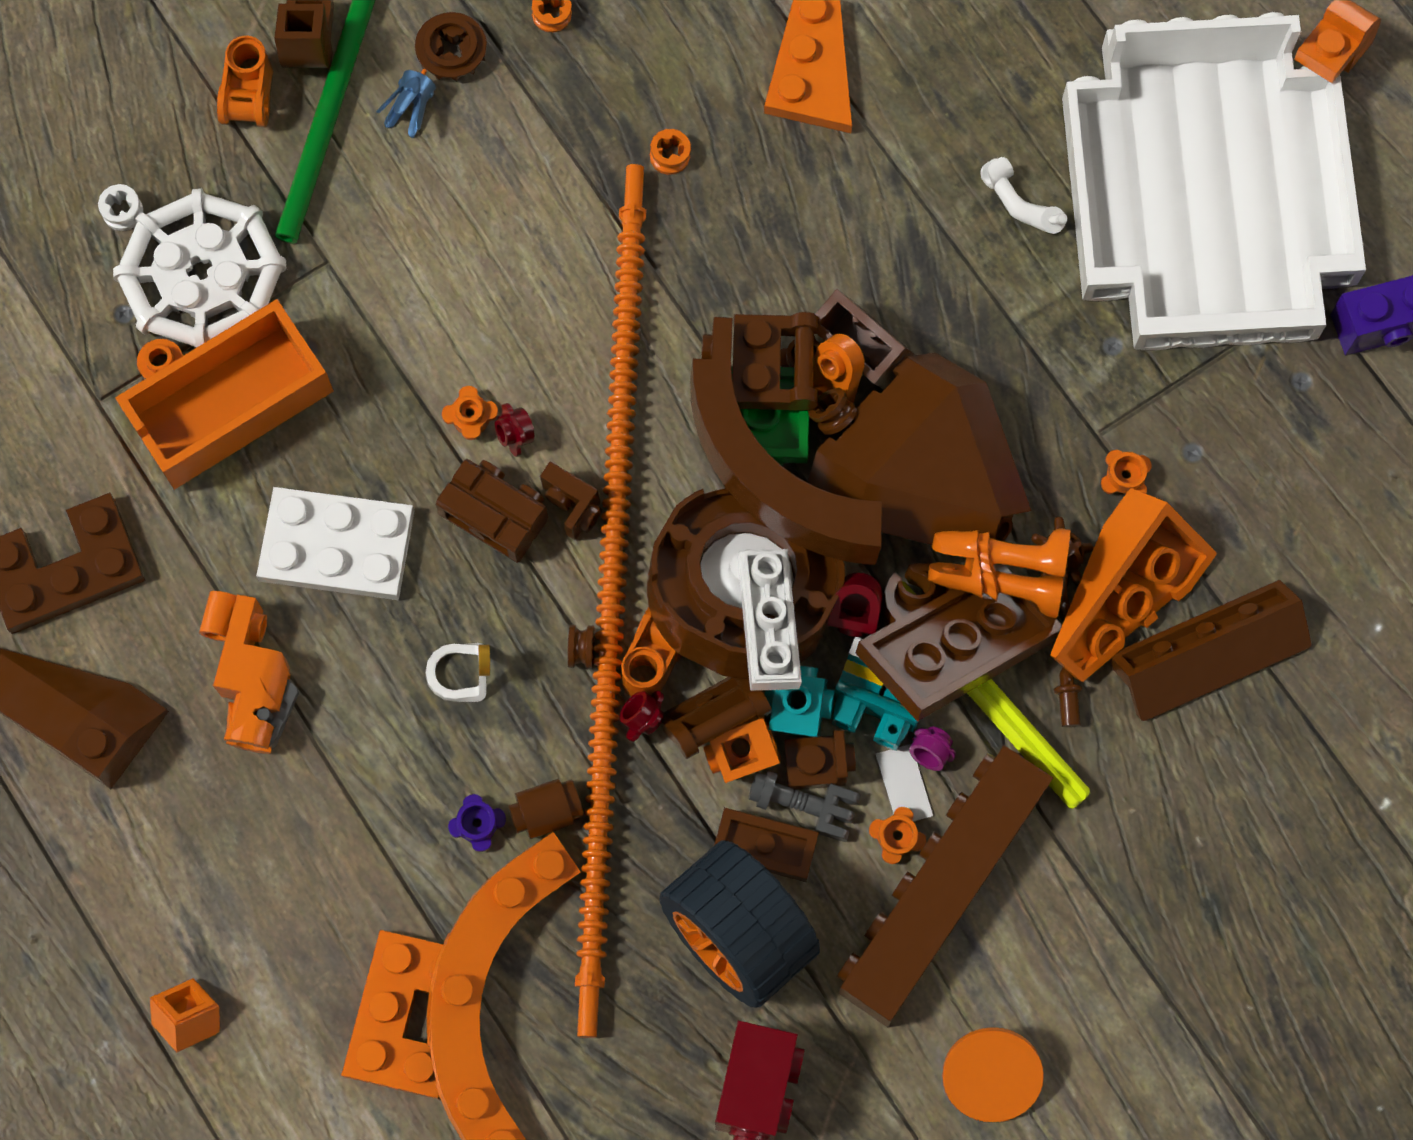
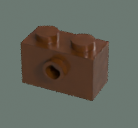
M838 289L833 292L816 312V315L819 317V332L817 334L824 341L835 334H844L852 338L858 344L864 356L865 364L862 374L883 390L897 377L893 369L905 356L915 355L872 316Z

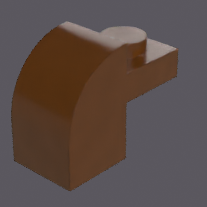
M287 0L286 4H278L274 39L282 68L330 67L333 56L331 45L334 14L333 0Z

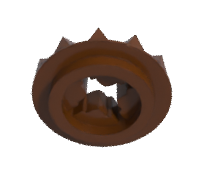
M447 12L436 15L426 21L417 33L415 40L417 58L422 68L428 70L438 80L441 77L452 78L457 82L460 76L468 73L474 75L476 67L481 61H485L487 47L485 33L477 21L465 14ZM441 37L453 45L461 42L459 44L460 58L457 55L454 56L451 52L443 55L444 47Z

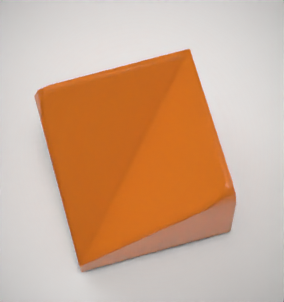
M194 978L150 997L152 1025L176 1053L216 1035L220 1030L219 1005Z

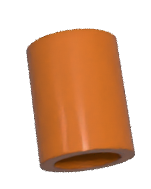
M210 591L199 630L200 635L225 642L236 595L222 591Z

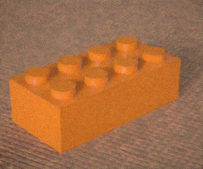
M278 299L116 396L115 399L175 490L331 394L334 390L326 371Z

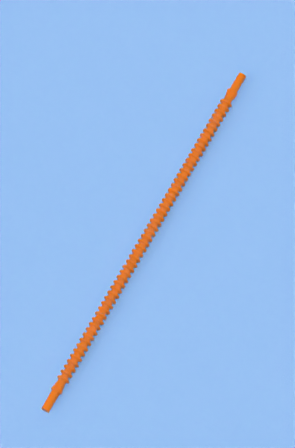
M630 164L626 167L624 206L619 208V219L622 221L623 232L617 236L618 241L622 244L616 249L618 254L621 255V257L617 258L616 264L621 269L615 273L616 278L620 281L615 284L614 288L620 294L614 297V302L619 306L613 310V314L618 319L612 323V326L617 331L611 336L617 344L611 347V352L616 357L610 360V364L615 369L610 372L609 376L615 382L611 383L608 387L614 395L608 398V402L613 405V408L607 411L612 421H609L606 427L612 433L606 436V441L611 446L605 450L606 455L610 459L604 463L609 472L603 477L609 485L603 488V492L608 495V498L602 501V505L607 508V511L602 513L601 518L607 523L600 529L606 535L605 538L600 540V545L605 547V551L599 554L600 559L604 560V564L598 567L599 572L604 576L597 581L598 585L603 587V590L597 593V597L602 600V604L596 607L597 612L601 613V617L595 621L596 625L601 629L594 634L595 638L600 640V644L594 647V651L599 653V657L593 660V664L598 667V671L592 674V677L598 683L591 688L592 692L597 694V697L590 702L593 707H596V712L590 714V718L595 721V725L589 728V732L594 734V739L588 742V745L594 749V752L587 756L588 760L593 762V766L587 769V773L592 776V780L586 783V787L591 789V794L585 797V800L591 806L584 811V814L590 817V821L583 826L585 830L589 831V836L583 838V843L588 845V850L582 853V856L587 859V864L581 867V870L587 876L580 881V884L586 887V891L579 896L581 900L585 901V906L579 909V913L584 915V921L578 923V927L583 929V935L577 938V941L582 943L583 947L576 952V955L581 957L579 973L575 976V987L580 988L577 1037L597 1038L599 989L605 988V977L602 975L601 959L605 958L607 953L601 950V946L608 941L606 937L602 936V930L608 928V924L603 922V916L608 915L609 910L604 908L603 904L610 899V896L604 893V889L611 885L610 881L605 879V874L611 872V867L606 865V860L612 857V854L607 851V846L613 843V840L607 834L614 829V826L608 823V819L614 816V811L609 809V804L615 802V798L610 795V790L616 788V784L611 782L610 778L617 773L614 768H611V763L617 761V756L612 754V749L618 747V743L613 740V736L619 733L618 728L614 727L613 723L620 718L617 713H614V709L620 706V702L615 699V695L621 692V688L616 686V681H619L622 675L616 669L622 665V661L617 658V655L623 652V648L618 645V641L624 638L623 633L619 632V628L625 624L624 620L619 618V615L625 612V607L620 605V601L626 598V594L621 592V588L627 585L626 580L621 576L628 571L627 567L622 565V562L628 559V555L623 552V549L629 545V542L624 539V535L630 532V529L624 523L628 522L631 518L625 512L631 506V502L626 497L632 493L631 488L626 484L630 483L633 479L627 473L628 470L633 468V463L628 458L633 456L634 451L629 445L635 441L634 437L629 434V432L635 429V425L630 422V419L636 416V412L631 407L637 403L635 397L631 396V394L637 391V386L632 381L638 378L637 372L633 371V369L639 365L638 360L633 356L637 355L640 351L634 345L640 340L639 334L635 333V331L641 327L640 322L636 318L640 317L642 313L636 306L642 303V298L637 294L643 289L638 281L642 280L644 275L638 269L644 265L643 259L639 257L645 252V249L640 244L644 243L646 239L644 234L641 233L642 223L646 220L647 209L642 207L644 167L639 164Z

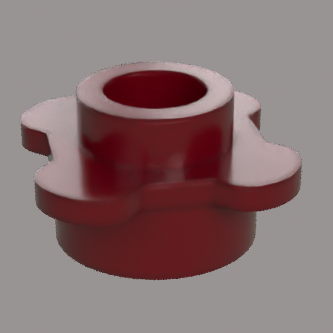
M509 403L503 404L502 414L495 421L496 435L502 446H509L513 456L517 457L521 455V446L534 442V427L530 416L524 408L513 409Z
M645 691L637 692L623 706L620 713V721L629 728L626 738L631 742L636 741L642 733L645 735L653 733L662 723L664 718V712L661 710V703L664 699L662 692L655 691L651 696Z

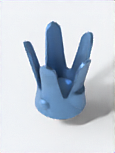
M423 69L421 73L413 70L404 71L402 78L398 82V89L376 111L377 113L383 111L398 95L384 121L386 128L393 127L412 102L414 106L408 134L411 138H414L417 130L421 129L426 103L429 98L433 97L436 89L434 82L425 76L426 69Z

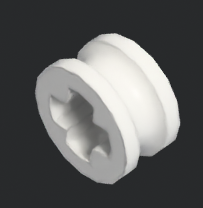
M122 184L112 185L105 189L99 197V212L109 227L114 230L125 231L136 226L135 218L143 212V206L134 189ZM122 200H126L130 207L129 211L126 213L121 210L119 216H116L112 205L114 203L121 205Z

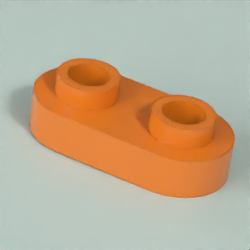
M835 334L817 347L813 363V388L818 391V397L830 389L841 388L846 393L847 400L854 403L865 362L860 347L847 335Z

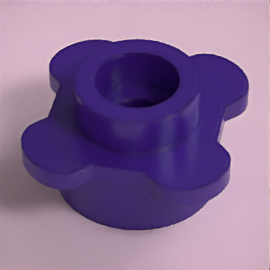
M472 794L465 797L457 817L449 821L448 829L453 837H462L472 844L475 851L484 852L491 847V838L495 831L505 825L506 815L502 809H492L482 801L479 795ZM475 819H480L482 821L480 827L473 826V821Z

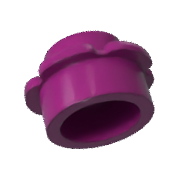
M929 727L928 729L920 728L914 732L915 736L912 738L913 743L909 748V752L913 759L923 767L933 771H940L947 761L952 762L955 759L956 752L953 748H950L953 740L944 730L937 727Z

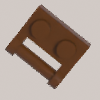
M799 312L792 316L734 314L732 383L739 409L811 410L817 407L818 391L813 388L814 335L819 332V317L816 314L810 312ZM781 336H795L794 388L790 390L780 389Z
M727 677L665 711L660 725L664 733L678 746L685 759H689L699 753L698 747L754 716L761 719L770 714L772 709L762 690L750 691L749 679Z

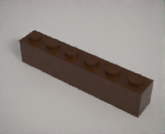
M1005 745L996 757L988 752L972 776L979 783L971 795L968 796L963 792L958 795L946 814L953 821L944 835L941 836L934 831L919 854L926 861L917 875L914 876L907 871L892 894L899 901L890 915L887 916L880 911L864 935L871 940V943L863 955L860 957L853 952L837 975L844 982L838 994L886 1027L890 1025L1053 779L1052 776Z

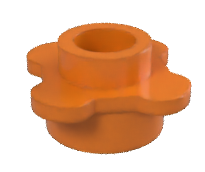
M473 386L462 387L459 390V397L452 405L445 406L442 410L444 422L446 424H454L455 428L467 440H475L480 437L481 433L487 428L489 421L496 419L498 415L497 405L492 401L486 402L478 395L477 389ZM472 409L474 410V415L467 416L465 414L466 411Z
M1110 451L1105 458L1108 469L1106 476L1102 478L1100 483L1102 490L1107 494H1114L1116 492L1126 494L1131 487L1146 493L1147 487L1144 482L1147 473L1152 468L1150 459L1133 452ZM1128 471L1131 475L1130 478H1124L1122 472Z
M899 807L891 817L885 820L876 819L870 824L869 834L872 838L878 840L883 850L882 859L886 863L897 864L904 854L910 851L919 852L926 844V836L918 832L915 823L912 821L914 814L907 807ZM895 831H900L902 833V838L900 840H895L893 838V833Z

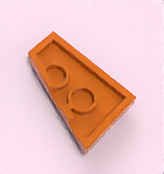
M793 0L766 97L764 114L846 133L852 132L840 0Z

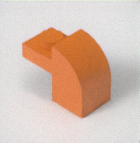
M1334 0L1327 7L1323 19L1298 48L1294 60L1333 83L1343 70L1349 73L1373 43L1381 23V18L1351 0Z

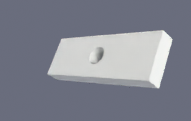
M788 549L739 550L738 568L750 691L800 689L802 679ZM764 614H771L776 618H767Z

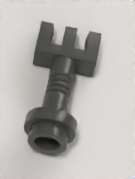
M767 770L766 774L756 772L748 796L749 800L756 802V807L766 810L769 801L786 807L790 806V808L796 810L799 809V811H804L818 817L814 831L819 832L820 835L847 842L850 831L832 825L834 819L845 823H853L855 813L839 807L838 803L842 801L847 804L858 805L861 797L859 793L829 784L823 799L775 783L777 773L769 770Z

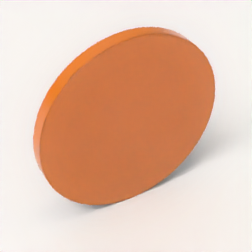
M990 1027L978 1029L964 1035L951 1047L943 1064L942 1077L944 1089L949 1100L960 1112L970 1118L983 1122H1003L1023 1114L1035 1103L1043 1086L1044 1073L1037 1050L1026 1038L1008 1029Z

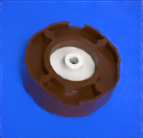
M726 488L709 493H704V490L701 489L686 497L675 506L654 542L647 578L648 605L656 627L663 638L679 655L722 676L749 679L738 568L739 550L788 549L800 663L815 652L828 628L829 617L839 597L835 594L844 585V561L810 551L779 536L744 509ZM764 614L767 618H776L771 614Z

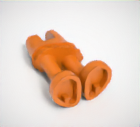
M1063 528L1054 530L1043 545H1023L990 538L989 532L979 534V530L936 532L932 543L933 550L946 555L966 557L965 565L944 562L931 563L929 565L928 580L950 589L972 593L983 599V594H986L996 602L998 601L999 593L1022 598L1035 603L1040 612L1045 616L1057 618L1062 596L1063 577L1066 571L1071 530ZM995 564L1037 570L1049 575L1031 577L997 571Z

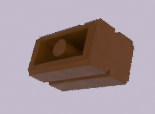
M467 458L454 474L452 481L447 484L435 504L438 514L518 563L547 522V508L542 504L545 499L527 485L521 484L517 489L503 480L505 474L490 462L482 460L477 465Z

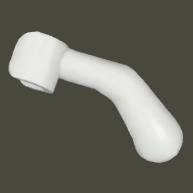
M995 158L982 166L980 171L981 179L989 188L996 191L1013 218L1051 234H1056L1064 228L1067 216L1060 208L1028 203L1018 196L1008 180L1014 175V170L1007 158Z

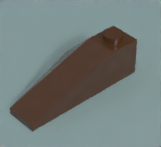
M0 648V714L109 789H112L169 712L129 683Z

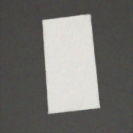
M912 744L899 747L897 751L887 750L876 753L893 814L897 808L907 807L914 814L913 822L932 817V809L918 764L909 752Z

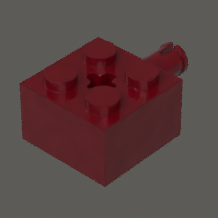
M738 1020L716 1115L715 1130L729 1133V1135L733 1136V1140H775L776 1132L787 1133L794 1099L785 1098L787 1082L798 1083L805 1049L795 1047L798 1034Z

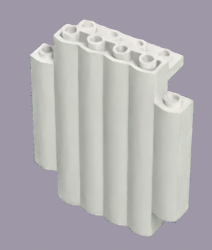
M1270 12L1252 18L1222 15L1213 20L1196 21L1188 17H1178L1168 22L1159 23L1130 20L1121 25H1115L1114 29L1106 31L1102 45L1105 80H1099L1093 76H1084L1066 83L1062 101L1082 299L1087 301H1111L1129 298L1134 349L1205 348L1224 344L1255 345L1267 342L1296 343L1316 340L1326 327L1322 289L1358 285L1366 271L1341 76L1339 75L1331 83L1305 66L1294 69L1292 51L1301 33L1299 15L1284 16L1279 12Z

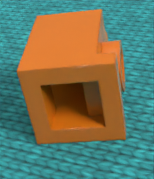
M754 716L711 740L709 745L703 747L712 773L715 774L721 771L725 783L780 764L781 755L773 733L769 730L766 716L761 719ZM741 738L748 741L750 745L748 753L738 755L733 751L732 743L736 739Z

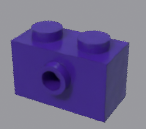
M1413 275L1341 295L1330 315L1345 356L1385 345L1386 347L1399 346L1413 338Z

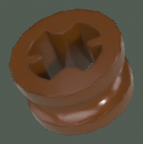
M833 388L818 397L817 407L809 410L808 413L814 422H819L818 427L822 433L832 435L841 431L852 422L856 416L857 408L853 402L847 400V395L843 389Z
M570 625L568 635V668H574L577 663L585 664L586 668H593L595 627L593 625H588L585 630H579L576 625Z

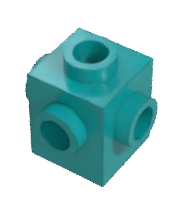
M800 666L802 679L800 689L765 690V697L772 709L769 730L820 737L822 718L831 719L835 690L827 689V679L817 678L818 668ZM798 691L804 692L807 698L805 706L801 709H796L792 704V697Z

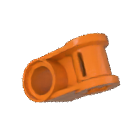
M249 35L239 36L233 39L227 46L222 84L219 87L217 97V117L220 124L227 125L230 120L256 122L258 127L264 128L268 124L273 67L265 47L256 37ZM247 59H259L256 65L251 68H240L241 64Z
M649 607L640 621L634 640L621 665L623 688L629 696L645 691L650 696L655 691L661 692L676 662L682 657L661 635L655 625ZM645 665L651 667L656 672V675L648 682H639L633 679L630 673L634 668Z

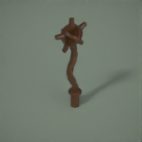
M1063 517L1054 518V530L1059 528L1065 529ZM1035 533L1032 535L1031 540L1036 545H1043L1047 542L1050 535L1044 537ZM1070 533L1066 571L1063 577V589L1058 613L1062 622H1064L1070 607L1067 595L1069 577L1076 586L1079 585L1082 577L1078 568L1083 563L1084 554L1092 552L1094 549L1092 543H1082L1074 533ZM1042 572L1040 576L1043 577L1049 574ZM1062 667L1059 674L1060 686L1054 688V693L1059 695L1062 727L1080 726L1078 693L1082 691V687L1075 685L1074 677Z

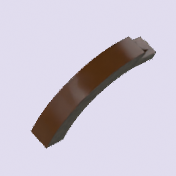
M714 317L712 333L702 335L701 359L693 358L690 377L694 424L701 446L713 470L738 503L760 523L779 536L800 547L827 557L852 563L876 565L881 549L882 502L852 499L819 489L783 468L765 451L748 428L734 394L731 374L733 318Z

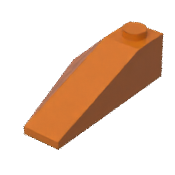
M1130 487L1102 527L1050 656L1075 679L1084 682L1124 648L1125 638L1141 625L1148 628L1158 619L1156 614L1158 610L1172 599L1180 601L1193 589L1218 553L1168 502Z

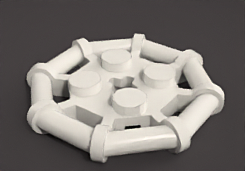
M202 188L192 189V194L148 214L141 212L135 218L137 224L119 266L113 268V279L119 282L137 320L136 328L144 335L151 332L197 348L268 305L280 274L286 271V259L280 256L262 219L263 211L256 205L247 207L206 194ZM206 213L237 222V224L230 231L223 230L214 223H206ZM188 215H194V224L170 235H167L160 229ZM248 234H250L261 257L260 259L246 260L239 243ZM152 237L159 243L154 251L152 266L139 267ZM199 262L212 265V267L207 269L208 277L200 280L197 275L189 277V272L193 269V265ZM260 275L250 301H245L241 298L243 294L241 289L245 279L248 282L250 276ZM155 282L162 299L154 307L150 306L140 283ZM232 307L239 311L208 325V318ZM180 310L189 313L191 317L195 318V325L192 327L167 319L166 317L172 311L180 313Z

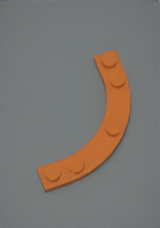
M554 832L507 863L476 891L459 915L451 932L445 938L436 961L427 1007V1044L431 1051L433 1070L437 1080L435 1084L448 1118L461 1140H526L501 1102L489 1077L480 1037V1009L486 977L493 958L510 930L538 902L581 873Z

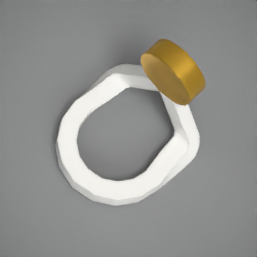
M454 643L444 645L434 651L427 662L425 673L428 686L433 693L444 700L455 702L482 701L486 697V676H490V645ZM450 654L478 655L479 685L458 690L447 689L436 679V665L440 659Z

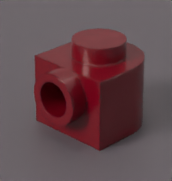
M852 573L845 576L844 585L835 594L839 597L829 617L828 626L838 627L839 632L853 637H863L866 633H875L883 601V591L880 584L875 578L865 573Z

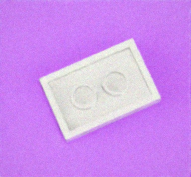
M273 487L256 577L259 582L399 600L415 512L413 505Z

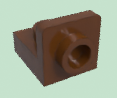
M550 461L540 475L543 490L546 491L544 496L549 502L564 511H568L570 507L574 508L567 518L564 527L566 535L576 540L582 530L588 533L601 515L602 509L598 507L600 505L598 490Z
M834 730L833 736L784 740L788 787L794 790L827 788L829 784L839 787L846 786L848 772L856 771L854 743H845L844 730Z

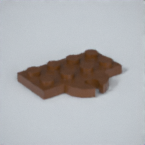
M916 563L908 565L905 578L909 584L921 588L925 594L915 595L908 592L903 586L902 578L894 573L889 578L881 607L882 618L887 626L859 641L855 653L918 722L1054 643L1062 624L1056 618H1050L1042 614L1035 603L1022 598L999 593L998 601L996 602L986 594H983V599L972 593L937 585L928 580L930 564ZM998 564L995 566L997 571L1013 574L1005 565Z

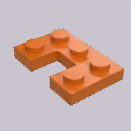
M384 930L379 931L341 1076L440 1100L435 1084L437 1080L433 1070L430 1047H428L427 1043L406 1039L405 1036L417 992L429 994L436 961L443 944Z

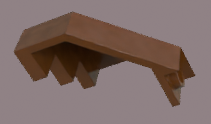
M937 353L905 356L893 369L897 377L881 394L873 390L857 407L856 416L851 422L853 424L839 439L835 441L829 437L816 451L807 483L827 492L852 499L881 501V532L932 545L936 532L979 530V534L989 532L990 538L1005 542V539L1012 530L1013 515L1030 512L1031 508L987 383Z

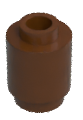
M558 778L514 793L517 803L508 806L517 833L526 831L529 839L574 825V819L584 816L572 779L561 783Z

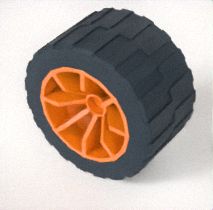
M724 840L718 842L660 893L659 900L662 910L684 945L723 988L749 1007H761L820 953V943L816 937V932L793 897L764 865L745 849H742L733 842Z

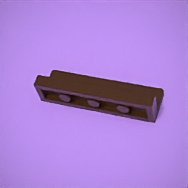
M1277 580L1125 647L1110 660L1115 673L1130 689L1136 715L1141 721H1146L1310 648L1312 643L1302 600L1281 580Z

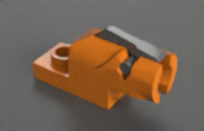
M237 594L213 687L221 697L234 700V703L228 702L227 728L224 740L227 741L226 744L247 751L270 754L271 750L278 744L299 691L289 681L291 676L290 668L283 653L254 646L255 642H262L267 627V615L263 614L264 610L256 598Z

